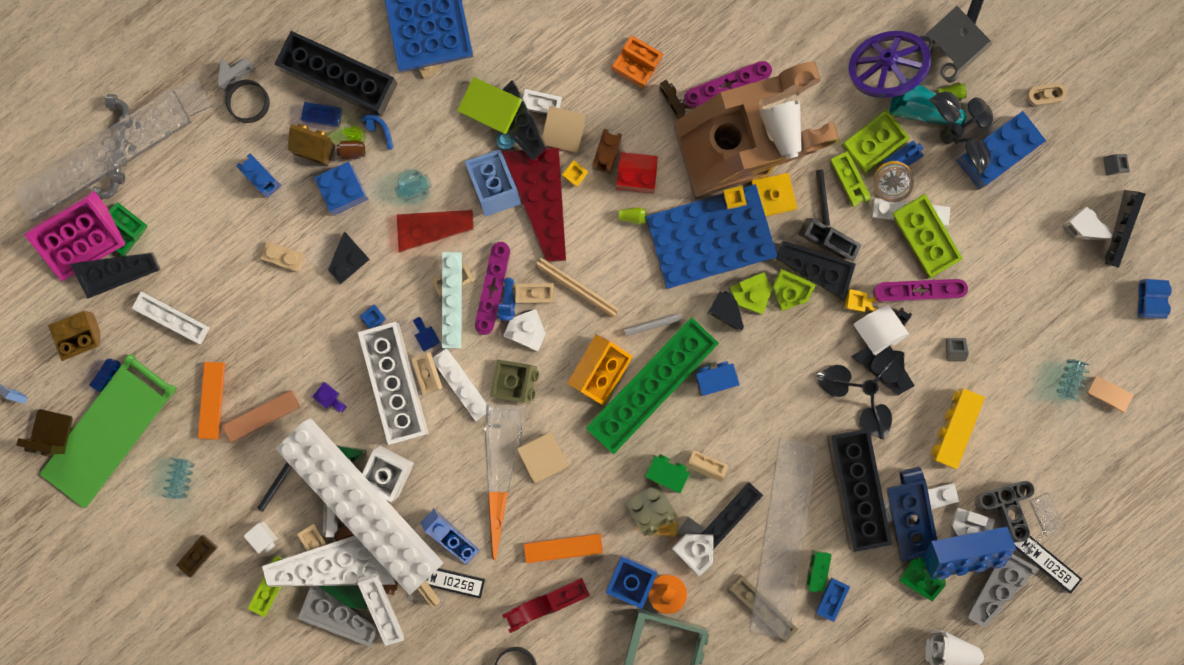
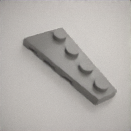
M1012 554V557L1004 567L998 569L992 567L965 617L986 627L1002 610L1003 605L1014 597V593L1020 587H1023L1027 579L1032 574H1035L1039 568Z
M310 586L298 619L363 645L372 646L378 631L374 623L353 608L347 607L318 586Z

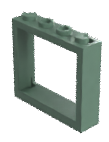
M638 609L623 665H633L645 618L697 632L698 636L690 665H702L704 660L703 646L708 644L709 638L706 627Z

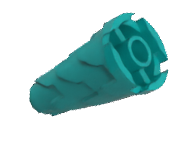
M920 84L911 91L891 99L889 108L891 115L911 120L916 119L927 123L950 124L940 115L934 104L929 101L936 93L929 91L928 88ZM963 109L959 110L961 116L955 122L956 125H962L966 121L967 115Z

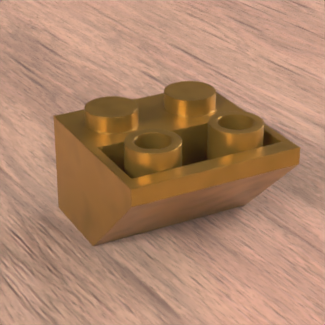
M298 123L297 126L291 124L289 128L288 151L296 156L328 166L335 144L327 136V133L320 130L313 132L303 124Z
M82 311L48 325L61 361L99 347L100 329L93 312Z

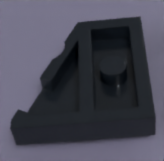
M344 232L328 271L340 284H343L370 259L353 239Z

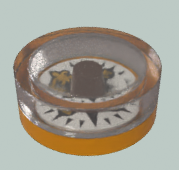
M891 161L877 169L874 175V186L877 195L884 201L899 202L906 199L913 191L914 179L907 165L902 162Z

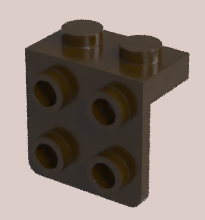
M39 409L36 413L31 438H18L16 446L24 447L25 452L36 453V451H41L40 455L53 457V454H65L73 421L72 416Z

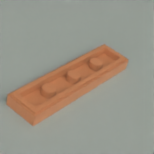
M293 390L222 426L230 442L233 443L301 408Z

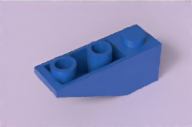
M434 508L420 522L427 534L466 565L480 551Z

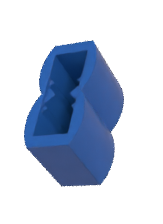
M1142 279L1139 281L1138 318L1167 319L1171 312L1168 298L1172 293L1169 280Z

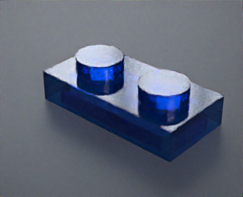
M304 102L301 121L340 128L343 109Z

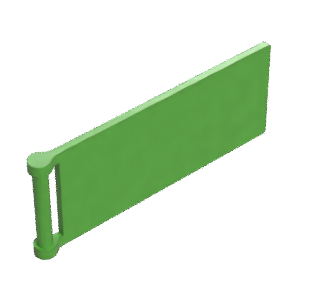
M129 354L122 366L69 434L65 454H54L40 475L81 507L87 508L165 403L176 392L177 388L166 383L138 362L134 355ZM130 366L134 367L165 391L164 395H160L127 369Z

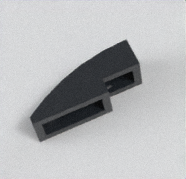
M806 218L798 233V236L853 262L862 245L835 228L827 227L814 218Z

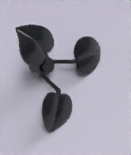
M940 92L934 95L929 101L934 104L940 115L950 122L945 127V130L940 133L941 140L947 145L953 142L955 144L966 142V153L979 175L982 174L991 161V152L988 146L982 140L975 141L974 138L961 137L964 133L963 128L975 120L980 128H986L991 125L993 112L990 106L981 98L975 97L968 102V111L973 118L960 126L955 124L961 116L959 112L961 103L956 95L951 92Z
M892 350L877 355L872 361L871 369L878 375L874 380H866L862 384L850 383L852 378L851 372L843 365L828 367L817 374V379L824 391L834 397L847 395L849 391L848 386L859 387L865 395L870 396L871 408H866L862 411L860 424L862 428H869L870 434L879 439H884L892 425V414L890 409L884 404L875 407L874 394L878 392L879 386L877 382L880 377L886 383H894L901 379L905 369V354L902 351Z

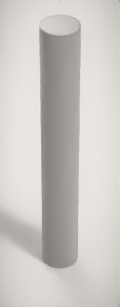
M678 313L624 329L627 337L681 321Z

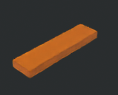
M204 361L198 438L219 439L225 363Z
M600 533L524 543L526 563L603 553Z

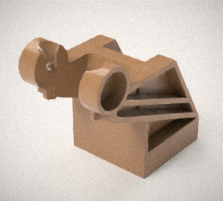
M816 62L801 63L782 71L776 77L720 92L675 122V134L695 199L766 178L776 166L815 153L817 150L829 147L840 140L834 122H829L816 130L806 129L801 132V151L798 152V156L786 159V156L780 155L760 116L759 111L763 110V106L795 94L798 96L807 88L819 83L821 78ZM724 140L728 142L733 149H721L719 146H717L716 141Z

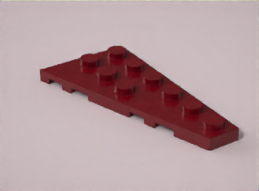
M547 148L535 161H532L523 150L502 151L547 262L566 261L559 148Z

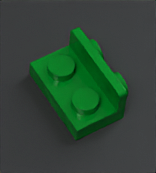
M812 550L805 585L808 591H825L832 557L830 553Z
M921 558L911 559L910 564L899 577L901 583L931 602L934 601L946 586V579L930 578L925 562Z

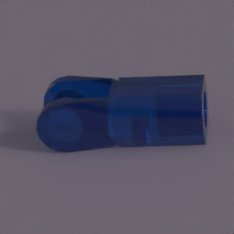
M110 358L107 359L89 386L98 392H102L112 379V376L119 370L120 362Z

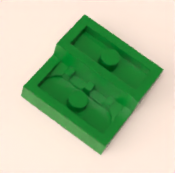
M117 202L109 212L125 242L124 246L115 251L119 255L125 256L148 226Z

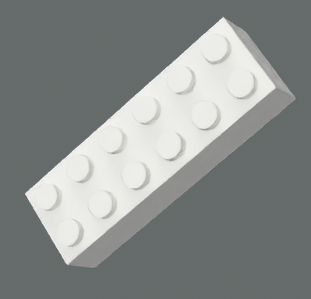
M393 322L358 332L388 445L428 435L429 432L399 323Z

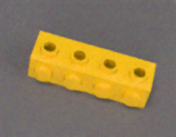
M960 388L953 393L951 398L953 403L951 408L945 413L944 419L946 421L944 426H941L938 431L937 437L939 439L937 444H934L931 449L930 455L932 457L930 460L951 469H958L985 400L984 396L965 388Z

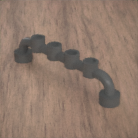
M107 94L105 100L107 109L116 110L118 106L122 110L119 118V133L116 137V153L113 156V172L110 175L111 185L107 191H104L103 187L96 186L91 191H95L101 200L113 197L117 193L119 184L123 185L125 182V173H121V167L127 166L128 155L124 154V148H129L131 144V137L126 135L127 129H132L134 125V119L129 117L128 105L123 100L118 99L115 94Z

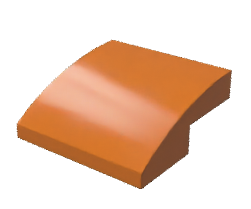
M631 35L621 54L612 65L611 70L643 89L664 54Z

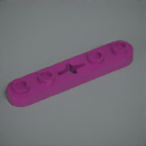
M766 61L756 62L689 89L684 94L683 101L686 107L696 109L720 92L768 79L772 73V67ZM736 80V82L730 86V89H728L727 87L720 88L725 84V81H727L728 83H732Z
M504 242L495 243L492 246L475 321V329L481 335L490 334L495 327L498 306L510 258V248ZM493 279H496L495 286L498 290L493 292L492 298H489L490 290L487 288L492 286Z
M962 279L882 282L874 287L873 296L879 302L958 299L967 294L968 286ZM920 286L921 289L929 290L921 295L920 292H912V290L918 289Z

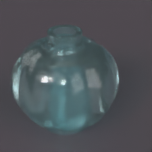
M405 170L398 177L395 193L398 198L402 197L407 203L420 204L429 196V189L432 188L430 179L427 174L423 175L419 170Z

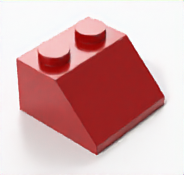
M620 152L616 190L654 194L658 156Z

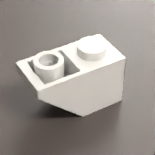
M1088 207L1079 210L1063 224L1075 239L1104 241L1113 236L1108 226L1101 223L1097 219L1096 213L1088 209Z

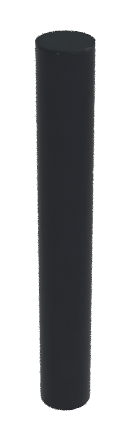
M823 169L816 170L822 224L830 226Z
M286 462L259 503L258 510L264 512L292 469L288 462Z

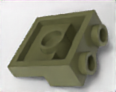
M497 359L490 397L531 404V401L536 396V391L533 389L534 382H537L539 379L537 366Z
M658 483L624 502L644 537L655 534L658 528L673 523L675 518L678 517Z

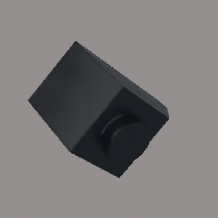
M720 291L707 313L741 332L744 325L737 301L733 299L734 296L727 291L722 293Z

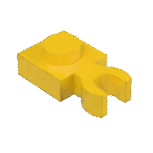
M849 289L844 309L857 312H865V309H867L869 312H874L878 308H874L872 302L878 301L874 297L867 299L868 293Z

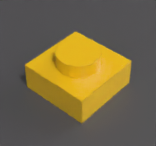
M573 160L562 174V177L577 188L589 172Z
M742 186L723 190L727 210L747 205Z

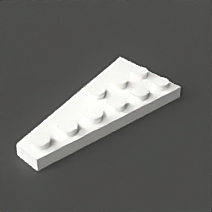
M356 536L262 566L268 587L358 585L359 578L374 573L378 574L382 585L395 584L393 576Z

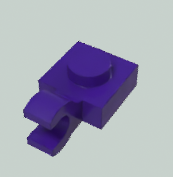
M323 382L312 396L326 409H329L332 405L337 411L343 413L347 408L344 403L337 399L340 393L326 382Z

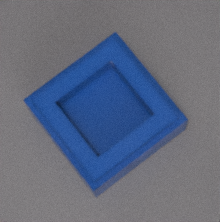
M375 304L360 315V318L369 329L378 327L387 320Z

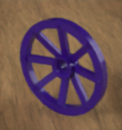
M906 31L879 33L865 40L853 52L848 66L850 79L856 89L865 95L876 98L896 97L911 91L924 80L931 66V56L925 41L913 33ZM894 40L889 49L884 50L879 45V43ZM901 41L914 45L895 52ZM870 48H873L879 54V56L862 57ZM921 51L923 63L900 57ZM876 63L862 75L857 76V65ZM898 65L919 69V71L913 78L907 81ZM881 68L877 88L863 83ZM893 71L901 85L884 88L887 73Z

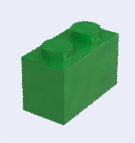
M659 454L658 457L654 455L645 477L681 494L690 472L686 471L687 467L678 462L676 465L669 463L670 458Z

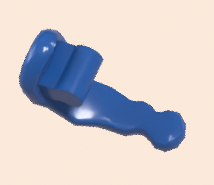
M371 114L362 116L360 122L362 124L367 123L366 128L369 131L374 132L376 130L375 122L382 126L387 148L392 150L391 133L384 120Z
M507 277L504 279L505 293L503 303H499L497 319L510 321L515 316L516 303L514 300V290L512 289L514 280Z

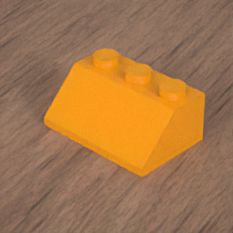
M595 334L567 384L604 406L633 356L611 341Z

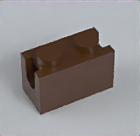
M603 129L592 164L593 170L611 174L622 134L617 133V135H613L607 129ZM598 163L606 165L607 167H602L598 165Z

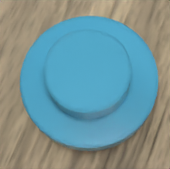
M500 132L497 135L496 141L500 148L510 149L514 146L515 140L508 132L506 134Z

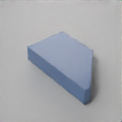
M0 384V395L4 398L26 403L28 397L22 392L6 388Z

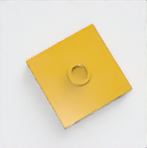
M789 172L751 182L752 185L756 184L766 217L798 209Z

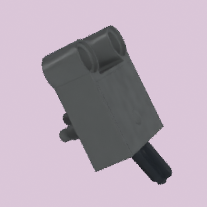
M972 0L967 15L956 6L929 32L920 36L925 42H929L930 54L934 51V44L936 43L953 61V63L943 64L940 69V75L948 83L957 81L960 73L992 45L991 40L975 25L984 0ZM950 68L955 70L953 76H945L946 70Z

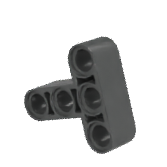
M1021 481L984 492L975 498V505L981 511L997 508L1003 527L1008 528L1014 543L1024 542L1030 537V530L1019 501L1033 496L1035 489L1032 483ZM1020 486L1026 489V495L1020 493ZM1002 491H1004V492L1007 493V495H1008V500H1007V501H1005V500L1002 499V497H1001V492H1002ZM983 497H987L989 499V506H985L983 504ZM1009 510H1012L1015 513L1014 520L1009 518ZM1016 528L1022 532L1020 539L1015 535Z

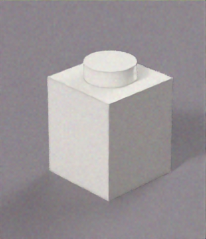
M264 521L255 525L244 535L245 539L258 554L264 551L268 553L276 546L274 542L278 540Z

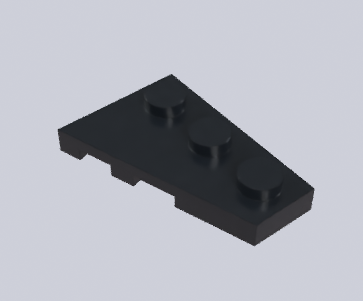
M889 345L877 355L886 351H892L893 349ZM868 346L851 356L875 377L878 375L871 369L872 361L877 355L873 354ZM905 369L903 376L897 382L886 383L881 377L879 378V381L897 396L915 386Z

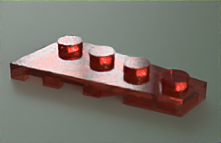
M473 210L397 214L398 252H405L412 248L421 247L431 242H437L447 237H453L474 230Z

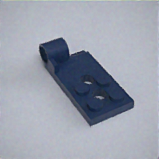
M920 466L901 470L899 472L901 484L887 487L899 557L902 562L924 557L931 541L937 540L927 483ZM912 515H916L917 521L914 524H909V518ZM919 533L921 535L920 540L912 542L913 535Z

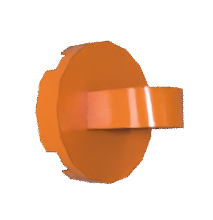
M669 574L661 575L654 580L648 597L652 607L658 612L672 614L679 611L686 603L687 590L684 583L678 577Z

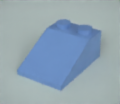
M500 149L465 161L485 217L521 204L518 191Z

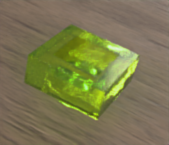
M351 126V128L344 127L343 135L346 138L365 142L366 135L362 132L361 128Z

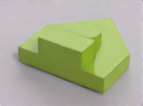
M780 269L772 286L781 311L807 303L816 284Z
M765 272L729 287L738 306L763 315L772 291Z

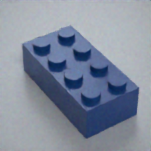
M1022 111L982 140L991 152V161L982 174L979 175L967 153L956 161L978 190H980L1046 142V139L1025 112Z
M1003 527L931 541L923 559L930 578L943 580L950 575L957 574V576H963L971 571L982 572L991 567L995 569L1002 568L1012 557L1016 546L1008 528Z

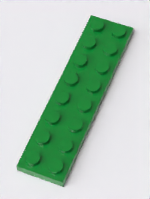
M691 317L598 414L586 429L614 455L713 351L719 342Z

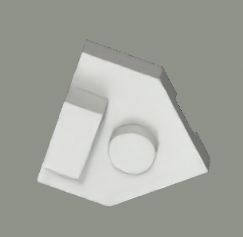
M534 309L510 320L503 337L539 352L546 333L538 312Z
M956 507L951 527L957 536L992 530L995 519Z
M685 534L672 547V550L700 576L713 564V535Z

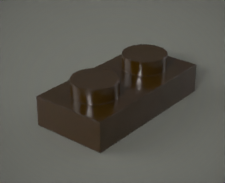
M667 79L662 81L659 89L679 120L685 116V109L687 107L682 99L679 100L676 96L675 86L672 83L669 84Z
M201 535L176 566L191 578L216 551L218 546L205 535Z

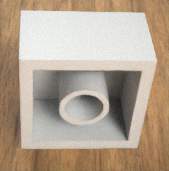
M379 446L372 451L362 474L386 500L393 502L399 497L414 463Z

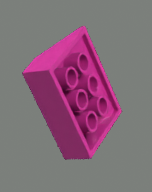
M95 191L33 226L24 234L61 281L75 274L71 263L101 259L125 245L107 206Z

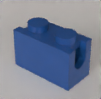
M249 153L247 155L249 159L244 161L243 165L237 164L236 167L268 198L281 184L256 157ZM270 182L272 183L269 188L264 189Z
M728 361L718 363L717 368L711 370L709 366L698 369L699 373L695 374L701 396L740 385L734 363L728 364Z

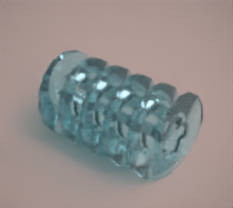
M1067 359L1066 364L1069 366L1064 367V371L1067 374L1061 375V378L1065 381H1059V385L1062 388H1058L1056 392L1063 399L1080 402L1076 395L1083 394L1078 388H1085L1081 380L1088 379L1083 376V373H1090L1085 368V366L1090 365L1079 360Z
M170 457L175 463L169 464V467L174 470L167 472L172 479L165 480L170 486L163 488L168 494L162 496L172 499L188 498V494L183 491L190 489L186 483H190L191 479L187 476L193 475V471L188 468H193L195 464L187 459Z

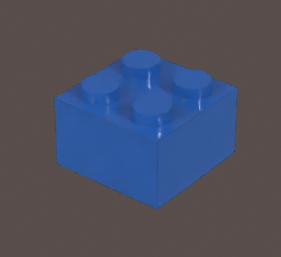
M349 161L314 177L329 211L334 216L369 200L353 165Z
M621 554L605 591L613 597L642 609L658 572L654 568Z

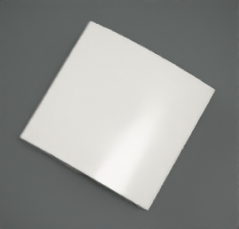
M889 305L875 310L853 324L875 355L891 344L895 346L910 335Z

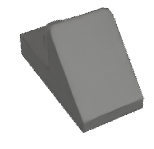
M246 57L238 60L232 68L221 58L218 84L227 91L231 85L240 81L256 68Z

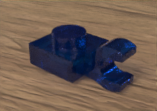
M421 317L413 320L419 330L415 337L423 352L441 343L432 326L426 328Z

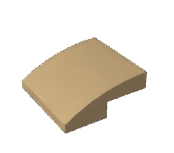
M549 106L543 133V140L546 146L579 153L586 114Z
M553 432L517 448L534 483L569 467Z

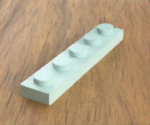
M442 252V348H461L462 252Z

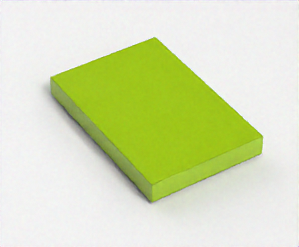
M473 76L457 111L506 134L522 99Z
M886 109L841 145L866 174L908 141L910 137Z

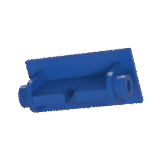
M913 140L882 162L885 164L891 161H898L910 166L924 156L921 152L923 146L920 143L916 144Z

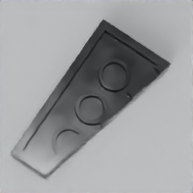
M511 80L502 90L522 99V102L507 132L528 157L535 161L547 149V146L516 83Z
M1124 190L1109 250L1105 255V264L1119 268L1145 198V193Z
M782 241L776 259L843 301L845 300L856 263L786 241Z
M153 252L71 263L87 299L161 270Z

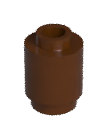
M359 140L340 141V145H337V155L341 156L342 160L361 159V157L366 155L365 143Z

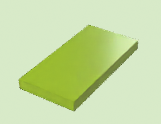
M926 193L891 213L929 279L963 260L962 255Z

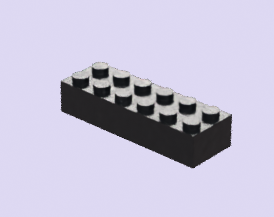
M290 31L274 64L281 72L380 117L383 116L398 84L394 77L293 31Z
M863 428L827 435L849 550L857 552L892 545L870 429Z

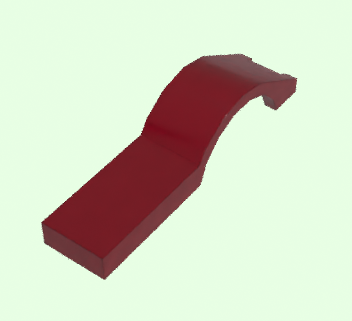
M579 578L547 594L518 605L502 614V617L507 619L510 626L508 631L512 633L535 619L555 613L590 595L583 578Z

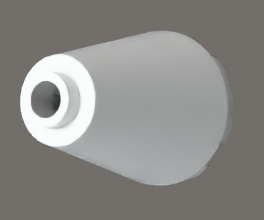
M791 101L772 106L768 110L763 109L759 111L780 155L786 156V159L797 157L798 152L801 151L800 101Z
M935 629L930 633L933 636L931 639H927L925 646V659L930 662V665L982 664L984 655L980 648L943 630Z

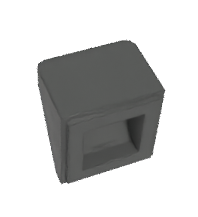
M1113 154L1103 158L1106 175L1130 172L1127 154Z
M946 338L947 361H966L969 355L966 338Z
M687 516L677 533L682 536L685 534H701L705 528Z

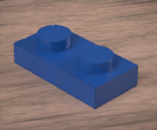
M831 577L815 613L834 622L850 586Z

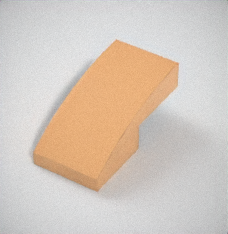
M1096 376L1088 391V395L1105 402L1106 405L1125 413L1134 396Z

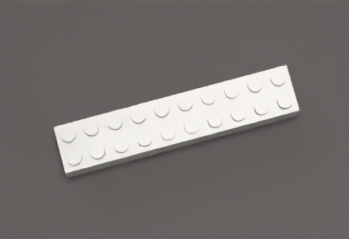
M312 419L302 422L275 448L409 595L443 564V561Z

